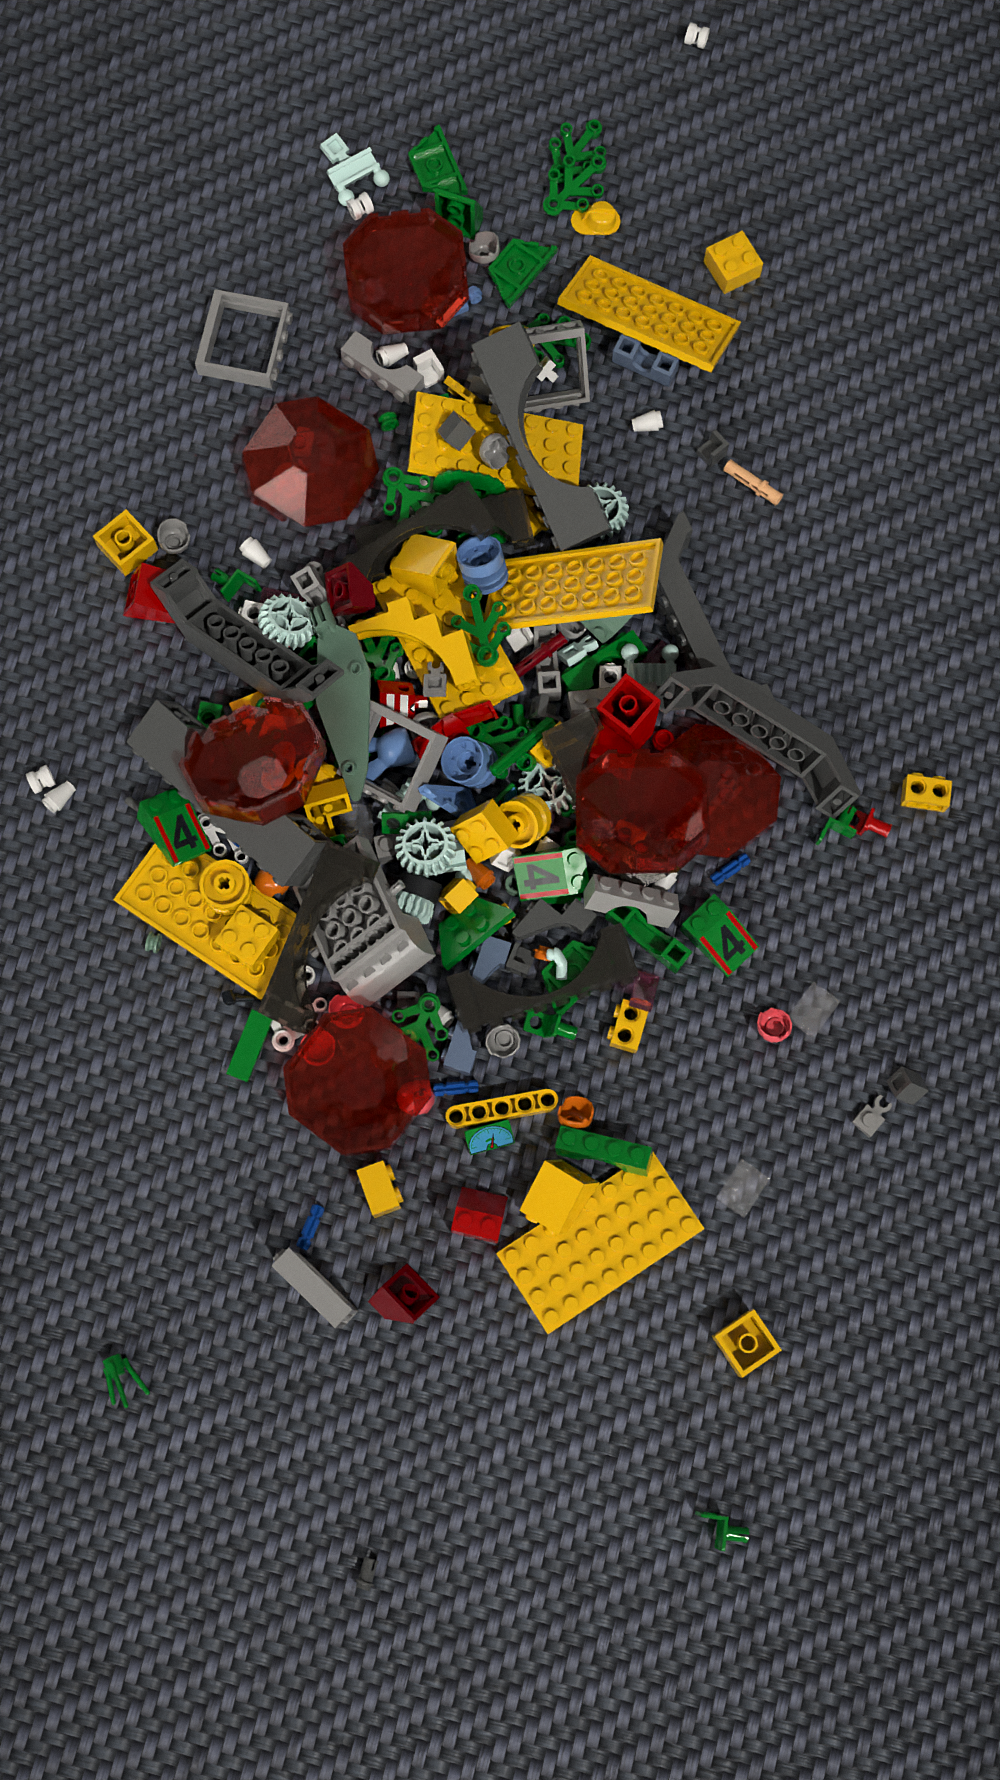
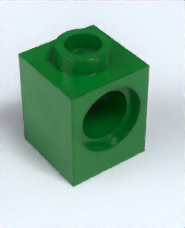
M201 701L197 720L209 730L208 738H213V736L220 737L225 714L223 705ZM208 718L215 719L214 723L211 725L204 724L205 720Z

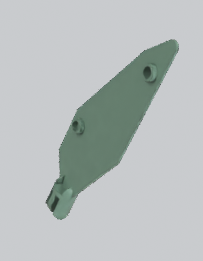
M323 602L321 606L318 605L313 610L308 611L318 636L317 664H321L326 659H329L344 670V675L316 697V705L349 795L353 801H359L364 788L369 762L371 671L357 634L338 626L329 603Z

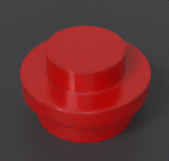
M666 729L656 731L652 738L653 746L659 751L671 749L674 744L673 734Z

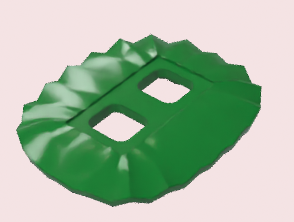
M460 469L441 471L435 477L432 490L443 494L444 500L450 499L453 503L460 502L463 505L470 504L476 506L480 504L484 507L489 504L496 505L498 501H502L506 491L504 483L497 477L493 478L489 474L483 475L479 472H464ZM452 486H461V487H464L465 489H463V488H457V487H452ZM475 489L485 490L486 492L475 491Z

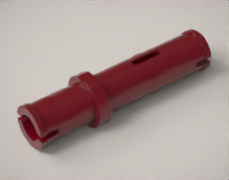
M561 631L545 643L541 642L540 647L513 666L519 678L548 656L551 658L553 656L552 653L568 643Z

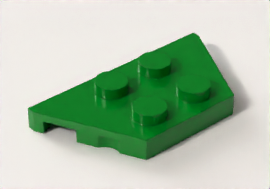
M440 124L436 125L431 135L425 136L418 146L413 147L408 152V159L423 192L435 193V189L438 188L457 195H468V189Z
M513 238L488 267V273L509 309L558 252L557 246L551 245V248L539 246L538 242H525Z
M476 897L460 914L448 916L438 924L442 965L447 971L515 917V913L510 908Z
M572 940L562 950L567 960V979H556V963L554 960L541 971V976L555 1014L563 1016L619 960L620 956L618 954H610L601 951L599 948L585 946L581 942Z

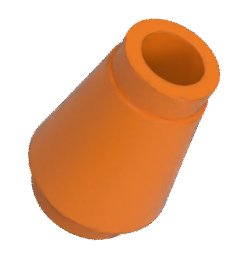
M471 857L466 860L467 869L471 872L472 880L477 888L480 887L482 890L489 888L496 879L493 875L494 872L482 863L476 864Z

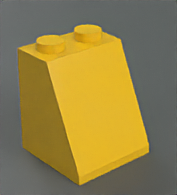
M413 533L409 540H405L398 556L393 557L391 560L392 578L437 600L459 568L456 556V543Z
M562 1159L545 1160L519 1211L526 1214L525 1218L527 1220L544 1225V1230L552 1235L557 1236V1234L567 1233L600 1182Z

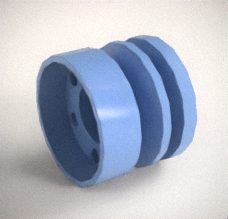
M479 535L464 541L460 545L456 556L465 587L469 584H475L481 589L482 595L496 592L506 584L509 574L501 544L496 538L488 535Z
M460 736L446 745L441 757V766L448 779L469 788L481 789L488 786L495 779L496 776L491 774L489 767L498 760V755L492 747L471 737Z

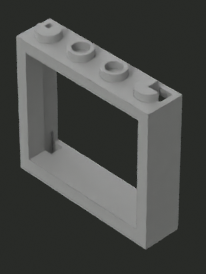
M215 289L195 361L198 375L272 389L273 382L278 379V362H282L283 359L282 346L288 340L287 327L292 324L293 319L289 303ZM224 307L280 318L266 373L210 363Z
M581 320L526 328L532 344L576 338L580 389L529 396L526 400L524 412H541L547 408L561 409L566 405L579 406V403L590 402L585 329Z
M370 700L369 744L382 716L428 739L429 743L404 798L368 779L365 780L362 792L368 795L376 794L378 801L385 804L391 802L394 804L393 809L403 813L406 810L415 812L423 796L418 788L428 784L448 737L381 703ZM339 767L338 770H337V772H336V774L342 776V773H341V770H340V767Z
M291 1248L287 1250L282 1249L273 1257L275 1262L272 1264V1267L334 1328L342 1329L359 1311L298 1251Z

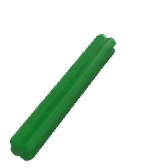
M546 717L489 767L491 774L498 777L556 725L554 719Z

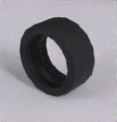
M401 873L400 880L405 885V888L401 891L425 898L432 903L438 902L442 890L441 884L417 875Z

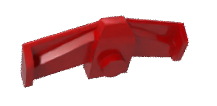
M487 700L460 711L452 712L442 717L440 721L430 728L448 737V742L460 736H469L470 734L466 727L493 717L495 719L499 717L491 701ZM419 735L411 741V744L421 760L429 740Z

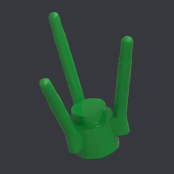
M116 1354L102 1361L105 1367L103 1371L106 1376L112 1405L116 1404L112 1379H114L123 1406L125 1408L129 1406L119 1376L125 1373L124 1368L127 1369L146 1395L150 1394L144 1382L131 1367L128 1358L122 1359L121 1354Z

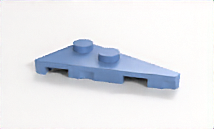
M424 784L418 788L420 794L457 818L477 807L469 787Z

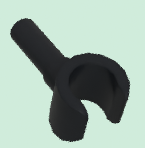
M233 990L222 992L223 1002L227 1006L233 1005L236 1002L255 1001V996L235 997Z

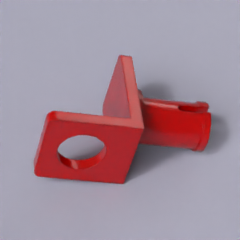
M872 807L868 814L857 810L855 815L859 819L858 824L855 826L849 825L857 830L856 834L862 836L865 831L870 830L885 838L888 836L892 824L874 818L875 808Z

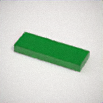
M253 1009L251 1010L226 1074L249 1082L274 1017Z

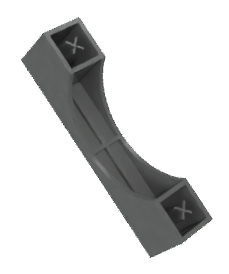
M519 321L472 344L471 346L474 351L471 352V356L475 364L482 368L483 372L480 373L484 385H487L492 391L489 393L491 402L501 412L498 414V418L502 426H505L509 431L507 438L511 447L518 451V454L515 455L520 467H523L527 472V475L524 477L529 488L535 490L536 495L533 498L537 507L541 510L543 509L545 513L542 518L547 529H552L554 536H551L555 548L561 551H569L613 531L596 490L592 487L569 485L553 478L539 465L530 450L524 428V410L531 386L543 368L526 328Z
M156 699L126 741L132 747V752L139 757H143L152 770L163 775L162 779L169 785H174L181 797L190 800L194 804L195 810L209 817V822L213 826L221 828L228 840L237 843L241 847L240 850L243 854L256 860V865L261 870L269 872L276 884L282 887L304 886L335 843L304 815L283 813L276 818L256 822L234 811L219 795L209 773L206 751L209 730L180 703Z

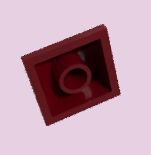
M347 562L324 573L327 602L334 617L364 613L375 608L376 598L373 585L352 562Z
M406 1264L382 1285L368 1302L384 1319L413 1324L440 1297Z

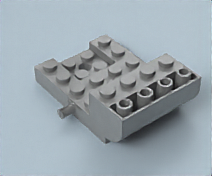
M357 835L319 865L304 886H293V890L317 943L315 947L309 950L310 954L314 958L319 954L322 955L332 980L339 982L349 998L358 1004L370 1006L436 955L419 918L402 913L396 901V894L405 888L404 883L398 880L391 887L389 886L369 840ZM338 876V882L333 886L334 877Z

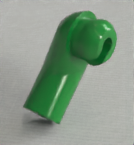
M522 704L512 706L513 724L516 728L519 726L528 729L536 727V723L533 720L530 721L524 717Z

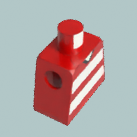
M377 680L378 703L411 719L415 716V708H427V697L415 695L412 683ZM383 716L379 721V728L398 725Z

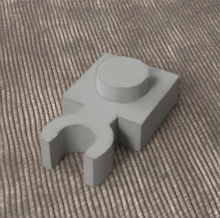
M428 662L429 674H424V697H446L447 674H444V662H440V667L436 669L432 668V662Z
M882 1095L874 1099L873 1108L868 1104L865 1105L851 1122L869 1138L885 1121L881 1113L889 1111L892 1107L891 1103L887 1104L885 1108L879 1105V1101L883 1097Z

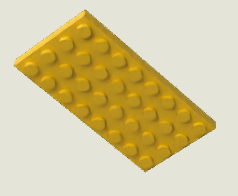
M591 255L559 296L557 302L558 305L567 310L574 311L587 319L594 320L605 327L612 328L625 336H630L641 341L643 344L650 345L663 353H668L679 358L681 361L688 362L711 373L741 324V321Z
M417 391L407 472L436 477L441 471L445 472L449 469L452 471L460 469L464 472H479L483 475L489 474L493 478L497 477L504 483L506 491L532 496L536 495L535 490L529 488L525 480L526 470L518 464L515 456L518 454V451L511 447V445L507 447V453L510 458L504 467L498 470L491 469L481 460L479 450L481 442L485 437L492 433H500L508 440L507 434H509V431L505 426H502L498 415L490 413L491 406L478 403L471 404L468 401ZM453 411L466 419L476 430L460 451L447 443L438 433V429ZM524 413V428L527 442L539 465L553 478L579 487L583 424Z
M657 538L505 559L509 577L501 589L488 595L484 622L492 611V605L497 601L504 603L507 607V612L505 615L499 616L491 632L497 631V625L500 622H507L512 629L653 612L663 551L662 539ZM498 606L496 612H500L502 606ZM507 626L502 627L501 630H507Z
M459 568L437 600L392 578V575L371 583L375 598L383 612H388L386 603L392 602L396 597L407 596L414 605L417 619L425 613H435L441 620L445 635L452 630H456L451 625V619L455 615L462 616L465 621L476 626L471 603L467 602L463 597L465 584ZM461 619L455 622L456 626L461 623ZM464 631L471 643L480 646L479 638ZM490 632L488 635L489 643L495 636L494 632ZM396 637L403 646L404 653L423 687L424 674H429L428 662H432V668L436 669L440 667V662L444 661L424 645L406 638ZM501 644L497 648L499 658L491 667L480 665L477 661V655L473 653L482 685L461 692L456 687L450 670L444 663V674H447L446 697H428L440 720L452 712L460 711L490 700L493 705L524 691V686ZM491 653L485 656V660L491 657Z
M154 844L113 900L262 1001L312 932L307 920L274 898L262 894L253 885L252 900L246 908L278 928L281 933L277 942L254 972L217 947L214 942L233 916L218 914L212 910L200 892L199 882L201 874L208 865L217 860L205 853L172 867L158 846Z
M653 1152L647 1177L621 1170L598 1185L567 1233L555 1236L545 1231L544 1225L539 1224L497 1252L496 1255L546 1333L550 1334L704 1230V1227Z

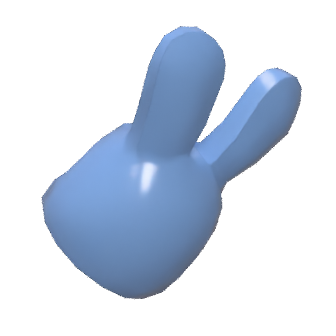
M395 728L380 737H372L369 744V753L377 752L378 758L368 763L366 779L373 782L387 768L405 766L417 759V753L411 744L413 739L406 728Z

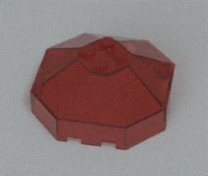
M422 208L419 213L409 214L408 210L392 211L389 216H378V213L369 214L343 242L350 311L383 335L443 329L469 300L463 233L430 208Z
M318 396L275 403L242 451V465L251 502L258 507L261 505L282 522L287 521L288 516L303 527L347 520L352 511L360 506L367 492L377 480L379 473L370 430Z
M266 696L263 699L267 709L251 706L250 704L246 706L244 704L242 707L232 711L233 714L229 716L224 715L216 720L213 719L212 723L208 726L203 740H201L197 731L192 733L187 744L189 749L185 758H181L178 765L203 813L264 826L306 804L327 749L319 730L303 703L294 701L293 704L283 703L281 698Z
M695 724L647 761L640 811L654 824L655 829L664 840L671 838L682 853L729 858L739 849L748 847L760 835L774 826L778 814L781 776L758 750L719 726Z
M608 749L576 776V846L610 874L677 873L709 845L710 821L707 774L674 749H664V753H650V749H631V753H618L617 749Z
M372 1007L325 1013L319 1019V1023L299 1045L297 1052L283 1066L288 1114L345 1157L392 1150L432 1097L426 1050Z

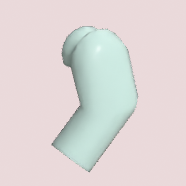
M549 948L546 951L547 960H554L556 963V979L566 980L567 960L559 948Z

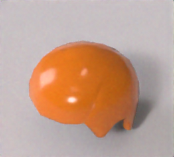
M260 869L254 881L256 888L262 894L273 897L277 893L283 895L290 886H279L273 881V876L269 872Z
M580 1096L566 1097L563 1105L559 1106L558 1120L562 1126L583 1130L592 1122L594 1107L587 1098Z

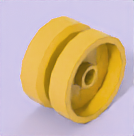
M533 793L519 794L499 807L519 833L510 846L512 848L523 849L544 837L550 829L552 823L550 809L541 797Z
M227 859L215 861L208 865L201 874L199 882L200 892L209 907L218 914L233 915L240 904L247 907L251 902L254 892L252 881L244 867L236 861Z

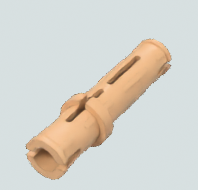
M732 459L727 462L723 469L724 472L755 491L757 496L764 497L775 506L778 505L784 495L768 485V481H762Z

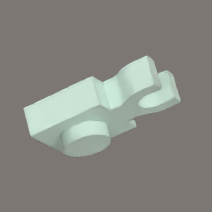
M337 133L320 144V149L332 164L335 162L341 163L351 157L347 155L349 148Z
M587 635L579 643L574 641L557 652L559 660L571 667L587 656V652L594 651L599 646L595 639L592 640L591 636Z

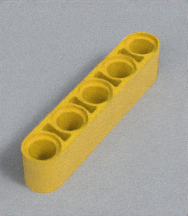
M543 1089L454 1105L447 1110L446 1121L451 1128L459 1129L548 1113L556 1108L558 1096L551 1089ZM545 1095H550L554 1099V1104L544 1106L541 1098ZM522 1099L529 1100L531 1108L526 1111L521 1110L518 1106L519 1101ZM500 1103L508 1106L509 1110L504 1115L498 1114L495 1110V1107ZM477 1107L483 1108L486 1112L485 1116L481 1119L475 1118L472 1114L473 1110ZM458 1111L463 1115L459 1123H453L449 1117L452 1112Z

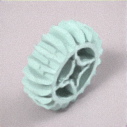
M596 482L595 487L592 488L596 490L607 518L609 514H612V511H617V515L609 521L613 531L607 533V535L611 538L613 537V532L618 534L621 529L620 527L624 528L625 520L628 519L629 515L627 513L629 506L626 504V497H621V490L615 492L614 485L607 488L606 482L603 484V487L599 486L598 482Z
M282 593L278 597L273 595L271 599H267L264 602V605L259 610L257 618L259 629L262 630L263 635L268 634L269 639L274 638L287 648L288 646L292 650L297 648V646L302 648L316 633L308 612L313 610V607H307V601L301 602L299 597L294 599L291 594L287 597Z
M536 761L534 770L531 772L522 771L524 778L518 781L521 785L518 787V791L520 794L533 793L541 798H548L550 801L545 802L550 809L552 817L553 811H556L558 815L561 814L560 807H563L565 810L569 809L566 802L574 804L572 796H577L578 794L575 789L578 787V782L575 781L577 778L576 774L571 773L572 768L570 766L565 767V762L544 769ZM553 773L557 774V776L550 777L547 774ZM540 777V781L531 789L534 781ZM544 781H546L547 784L551 787L550 789L552 794H550L549 790H547V788L545 787L546 785ZM565 786L563 793L556 798L557 792Z
M424 817L423 822L419 823L415 818L414 825L407 823V830L401 829L399 831L401 836L396 837V858L398 861H401L400 865L402 868L407 867L409 874L415 870V875L420 876L422 872L428 878L429 872H433L437 876L438 869L445 872V865L451 866V858L456 856L454 850L457 849V844L454 842L455 835L450 834L451 829L449 827L444 828L442 821L436 824L434 817L430 822H427V818ZM429 834L438 837L441 841L431 838ZM425 841H427L428 849H426V854L423 849V846H425ZM410 854H413V856H420L423 859V861L415 859ZM440 854L436 858L430 860L432 856Z
M400 891L396 894V901L402 913L419 918L421 924L429 923L434 912V904L430 900L405 891Z

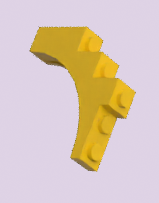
M407 596L396 597L392 602L386 603L388 612L376 613L372 618L360 619L348 626L349 631L357 634L358 640L370 637L393 636L406 638L424 645L444 661L450 670L456 687L461 692L482 685L470 641L464 630H452L445 635L441 620L435 613H425L417 619L414 605Z

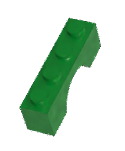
M633 630L628 633L623 632L610 645L608 643L602 645L593 656H585L576 667L565 669L560 677L561 686L567 694L571 691L593 689L592 677L599 669V666L613 663L624 667L625 659L621 655V649L624 645L631 643L637 646L639 654L634 663H639L646 658L647 648Z
M616 907L605 915L607 921L674 974H677L692 954V951L676 938L667 936L653 925L648 924L636 907Z
M562 1125L560 1126L555 1145L556 1154L576 1160H599L615 1165L625 1172L645 1177L648 1176L653 1156L652 1147Z

